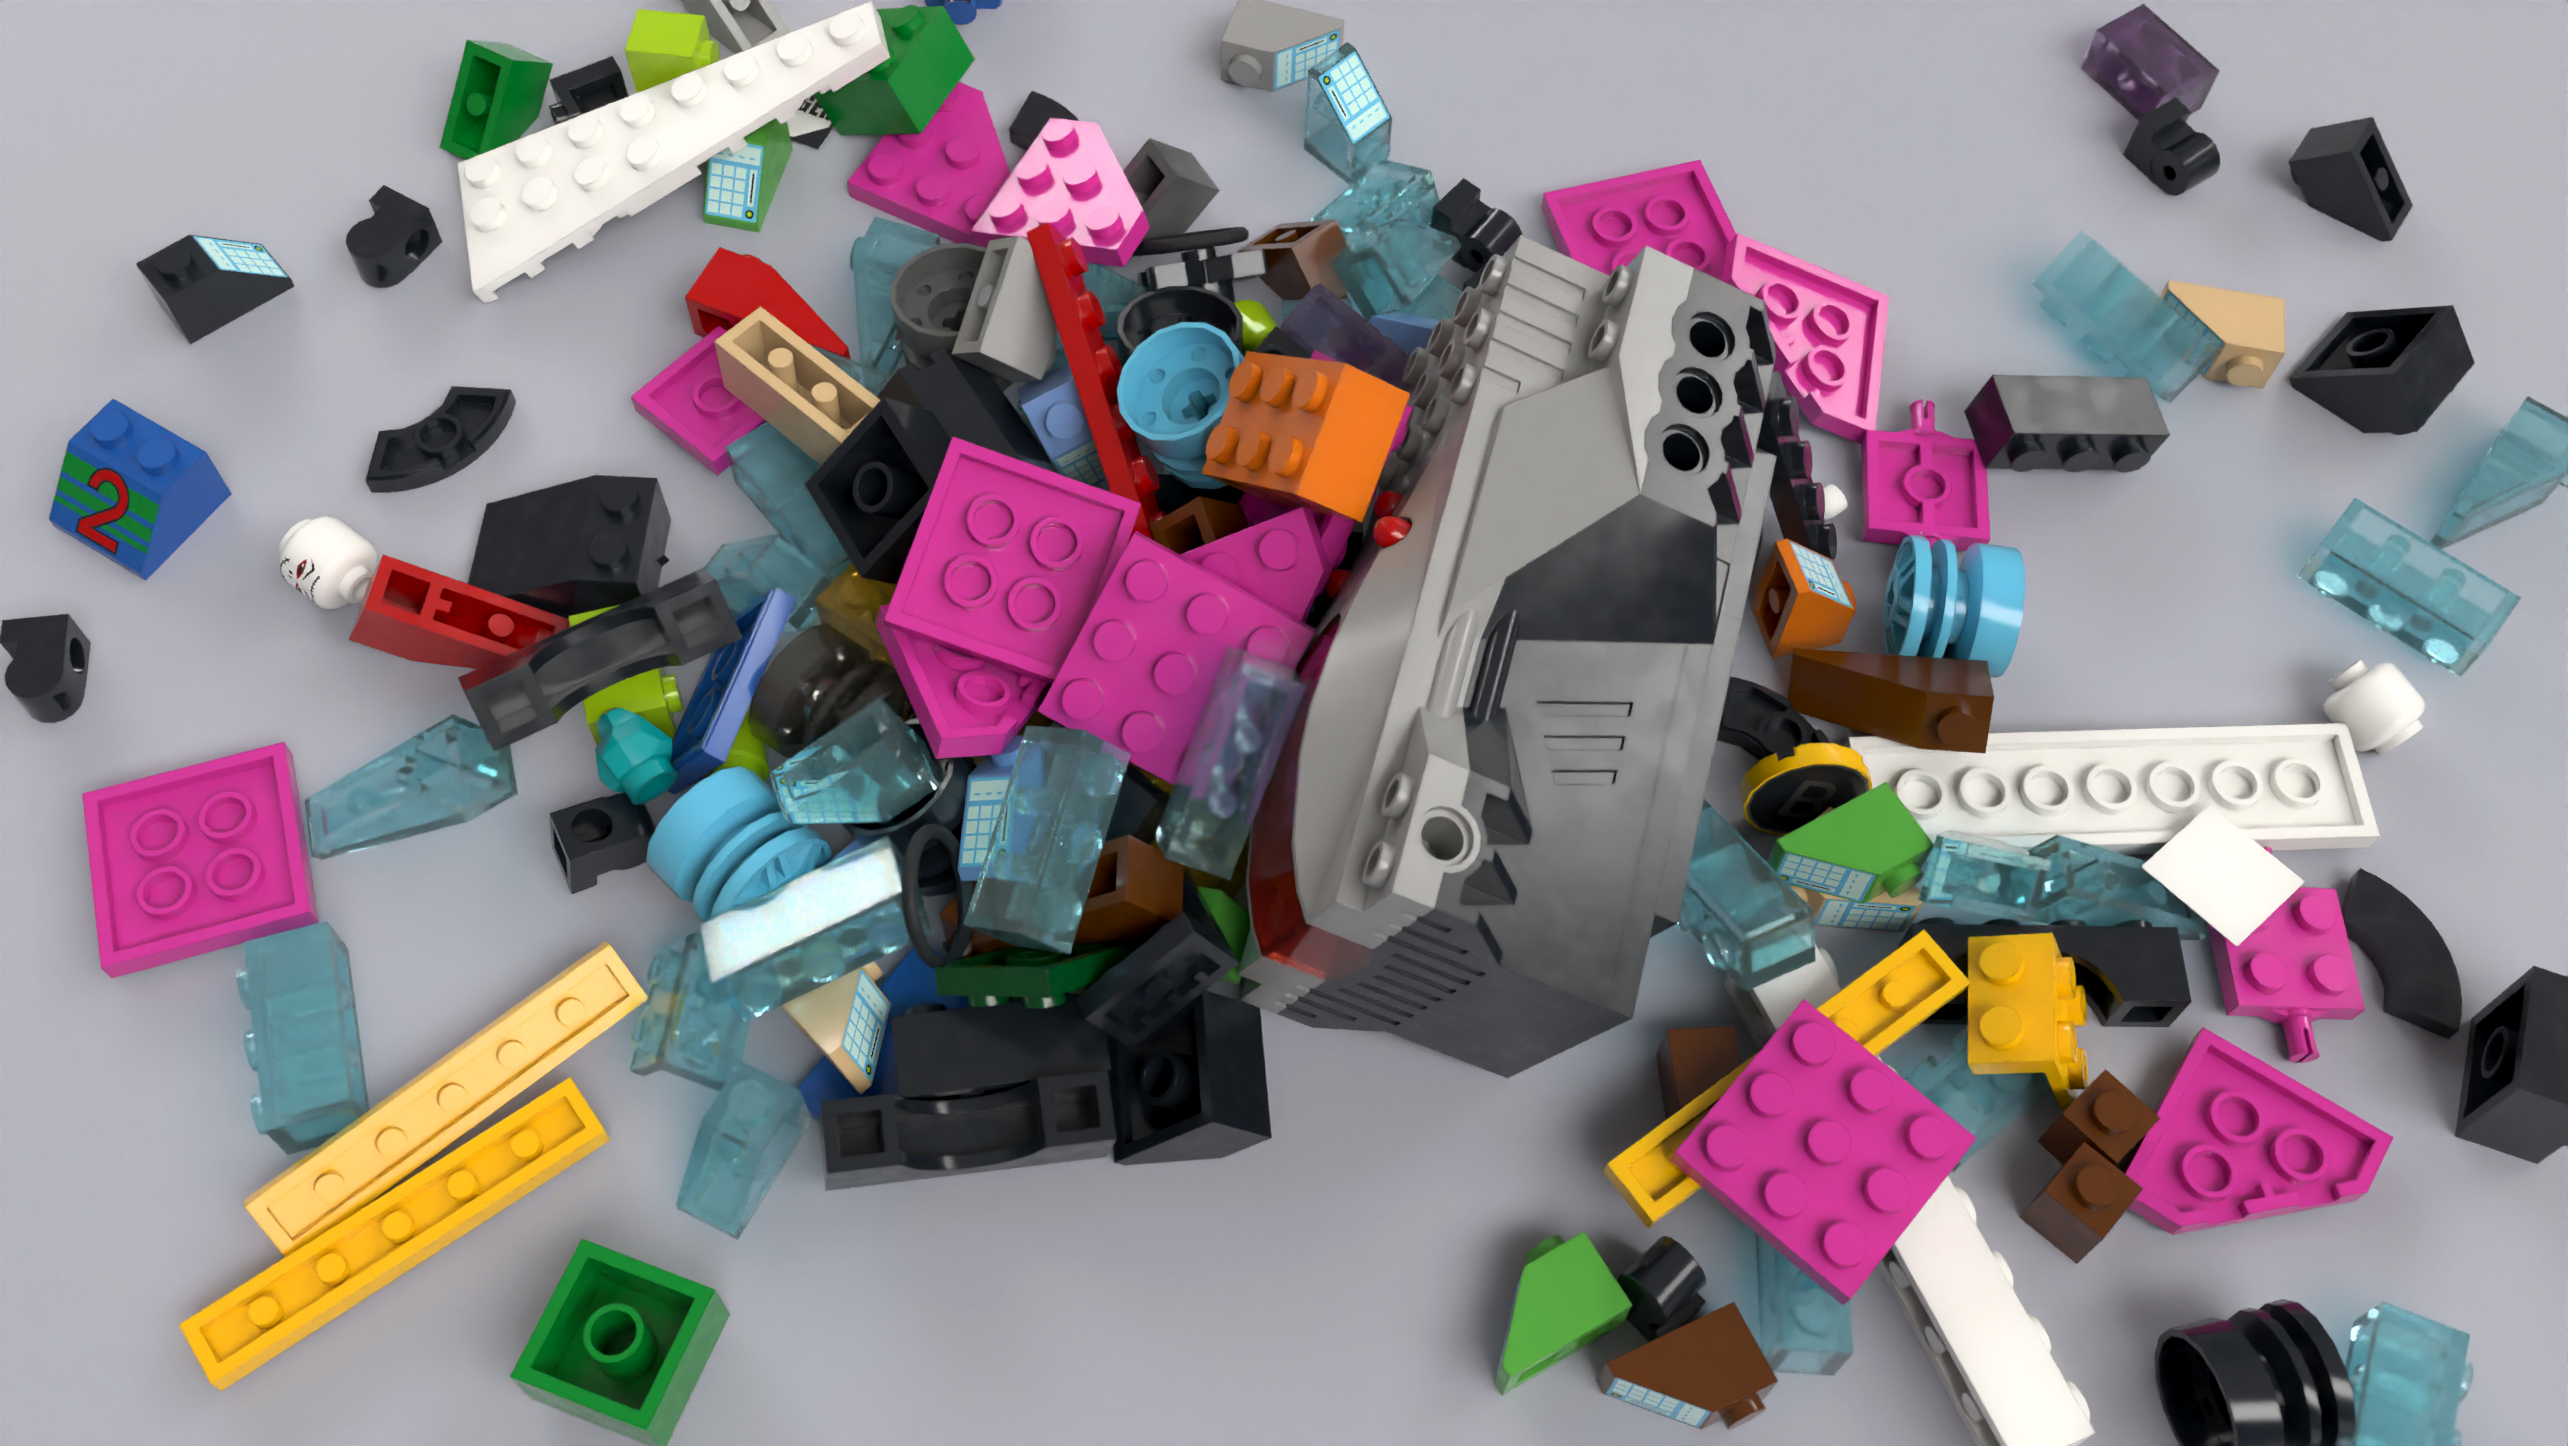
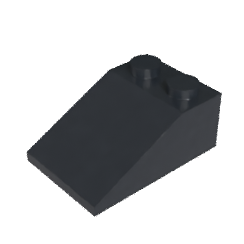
M593 475L486 504L468 584L569 619L568 616L621 605L657 589L671 523V517L658 479Z

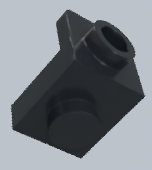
M613 56L550 79L557 103L549 105V110L555 125L628 97L621 69Z

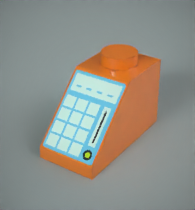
M1789 539L1775 541L1751 610L1771 657L1774 659L1791 655L1793 648L1817 649L1841 643L1851 619L1856 613V600L1852 587L1848 582L1841 580L1832 559Z

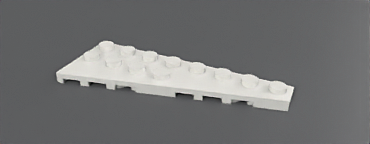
M872 1L458 163L473 292L484 304L497 300L498 296L495 290L524 272L530 278L545 270L542 261L571 243H574L580 249L593 241V236L599 231L602 224L613 217L622 218L627 214L632 217L702 174L698 165L729 147L733 154L746 147L748 144L744 137L774 118H777L780 124L785 123L797 115L795 111L803 104L805 99L818 91L821 94L830 89L832 92H835L889 59L890 56L881 17Z

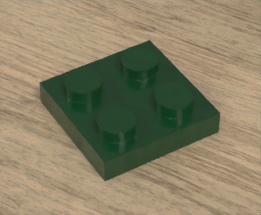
M1102 942L990 950L935 967L937 995L966 996L967 1005L971 1007L1003 1004L1009 1001V997H1022L1024 1008L1058 1006L1066 1002L1065 993H1083L1098 981L1104 972L1115 967L1132 953L1131 943Z

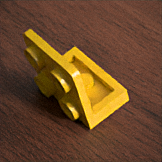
M2053 933L1968 937V980L1971 982L1968 985V1065L1973 1075L2045 1072L2061 1110H2065L2077 1098V1090L2086 1089L2089 1081L2086 1052L2084 1048L2077 1047L2076 1026L2087 1025L2086 996L2084 987L2082 985L2076 986V974L2072 957L2062 958Z

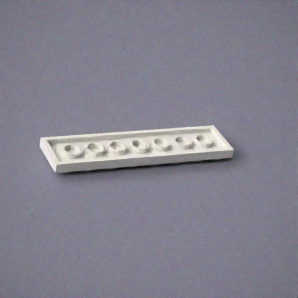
M2345 723L1989 733L1985 754L1918 749L1878 736L1848 737L1844 746L1854 749L1862 756L1864 765H1867L1869 769L1872 789L1887 782L1933 844H1935L1937 836L1948 832L1940 861L2155 854L2208 805L2214 807L2263 848L2267 846L2272 850L2369 848L2380 837L2349 728ZM1933 849L1928 855L1926 861H1930Z

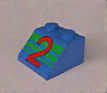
M112 399L68 441L49 520L54 527L146 581L231 495V492L206 451L119 401Z

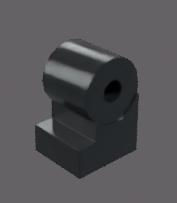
M2177 97L2141 116L2123 153L2152 183L2156 184L2167 194L2175 196L2211 178L2218 172L2220 166V154L2217 146L2210 137L2204 133L2195 132L2186 123L2191 111Z
M1463 178L1433 207L1428 245L1462 267L1476 273L1494 254H1498L1500 251H1507L1520 235L1523 236L1519 225L1507 212L1501 209L1490 208L1481 202V189Z
M383 185L369 200L375 214L371 218L355 224L346 237V245L362 280L376 288H388L403 281L443 242L428 207Z
M69 614L2 620L0 644L13 658L5 673L7 688L32 718L42 723H55L72 716L79 709L84 698L91 642Z
M626 793L615 794L605 798L600 797L550 813L552 849L571 894L596 886L598 875L612 870L634 868L646 862L648 844L656 828L645 803L633 804Z
M1660 1237L1617 1279L1618 1284L1632 1304L1626 1319L1648 1342L1684 1326L1702 1309L1706 1302L1697 1293L1706 1284V1276L1703 1269L1690 1252L1671 1237Z

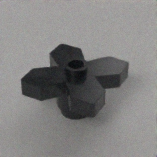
M1215 247L1182 252V262L1149 267L1145 269V272L1138 273L1137 276L1139 286L1145 288V293L1168 286H1195L1215 291L1232 302H1236L1233 282L1250 280L1258 275H1264L1268 273L1265 249L1217 257Z

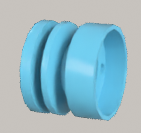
M1180 322L1156 331L1139 344L1122 368L1117 387L1119 410L1134 433L1148 449L1152 450L1157 459L1175 479L1192 488L1218 489L1227 486V484L1202 474L1207 459L1206 444L1212 430L1221 422L1230 398L1229 382L1236 367L1243 362L1244 357L1224 331L1203 322Z
M1908 535L1905 537L1897 551L1884 595L1883 625L1885 654L1942 658L1948 644L1950 659L1987 661L1990 677L1997 678L2002 676L2011 662L2018 641L2023 615L2025 568L2021 552L2016 547L1974 543L1968 547L1958 569L1956 549L1951 540L1939 539L1930 549V542L1924 536Z
M738 766L720 770L701 780L675 802L660 820L649 841L646 861L651 871L680 900L692 902V907L698 918L703 923L711 925L714 933L726 945L740 948L757 943L776 932L800 911L794 891L830 861L832 852L828 842L817 831L809 829L806 822L794 823L792 821L790 812L785 809L781 797L752 770Z

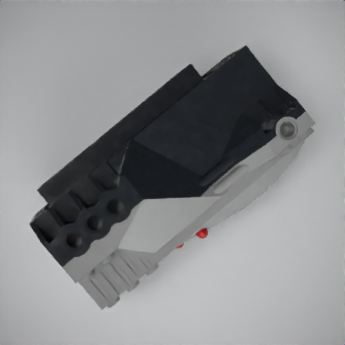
M1520 235L1503 256L1494 254L1490 258L1476 289L1470 286L1464 289L1450 320L1444 317L1439 319L1431 333L1427 347L1425 349L1416 347L1412 352L1402 377V381L1410 384L1407 391L1410 393L1407 404L1413 407L1407 420L1406 435L1401 445L1390 454L1378 479L1377 487L1380 489L1374 502L1362 548L1349 571L1344 569L1332 571L1324 587L1328 597L1333 600L1317 626L1285 690L1264 748L1253 796L1246 877L1251 928L1237 975L1246 978L1240 997L1241 1001L1312 1028L1388 1032L1505 1078L1514 1076L1633 1018L1649 940L1651 937L1678 924L1777 456L1757 447L1776 359L1773 335L1770 332L1769 318L1764 300L1647 245L1627 267L1618 265L1612 274L1608 276Z

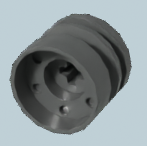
M968 243L942 244L918 253L901 266L891 283L890 303L896 327L901 336V347L905 355L906 365L914 363L920 371L934 364L929 357L930 354L943 348L953 350L987 248ZM989 372L1003 392L1014 383Z

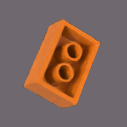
M1247 351L1243 362L1236 367L1229 382L1230 398L1221 422L1212 430L1207 440V459L1202 474L1265 501L1296 508L1306 507L1310 508L1313 512L1363 522L1410 393L1346 363Z

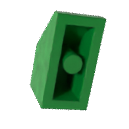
M467 40L439 148L468 160L518 140L539 117L553 63L508 43Z

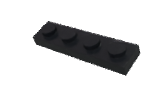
M1773 372L1757 447L1777 456L1769 491L1775 514L1784 539H1789L1834 560L1837 553L1836 529L1833 523H1825L1824 489L1820 482L1813 483L1811 477L1813 460L1810 443L1808 440L1800 441L1798 434L1800 424L1798 403L1795 397H1787L1780 372Z

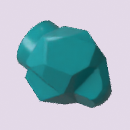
M623 708L607 710L600 716L596 725L601 742L595 748L600 781L607 788L615 792L626 793L631 802L636 805L647 803L666 792L678 777L677 771L671 764L672 739L640 715Z

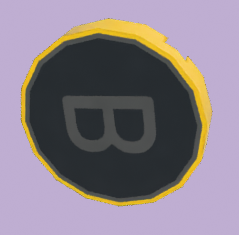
M1806 743L1793 747L1795 756L1786 757L1778 761L1777 754L1775 753L1761 759L1745 773L1738 788L1746 821L1757 830L1775 835H1787L1815 820L1829 807L1836 809L1872 789V782L1867 765H1864L1862 756L1854 749L1834 743Z

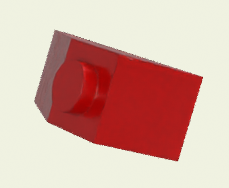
M721 247L718 248L685 296L696 335L706 337L718 326L729 331L761 306L855 380L848 346L771 265L765 264L753 255H740Z
M383 554L366 587L349 640L410 661L478 669L567 629L570 623L569 619Z

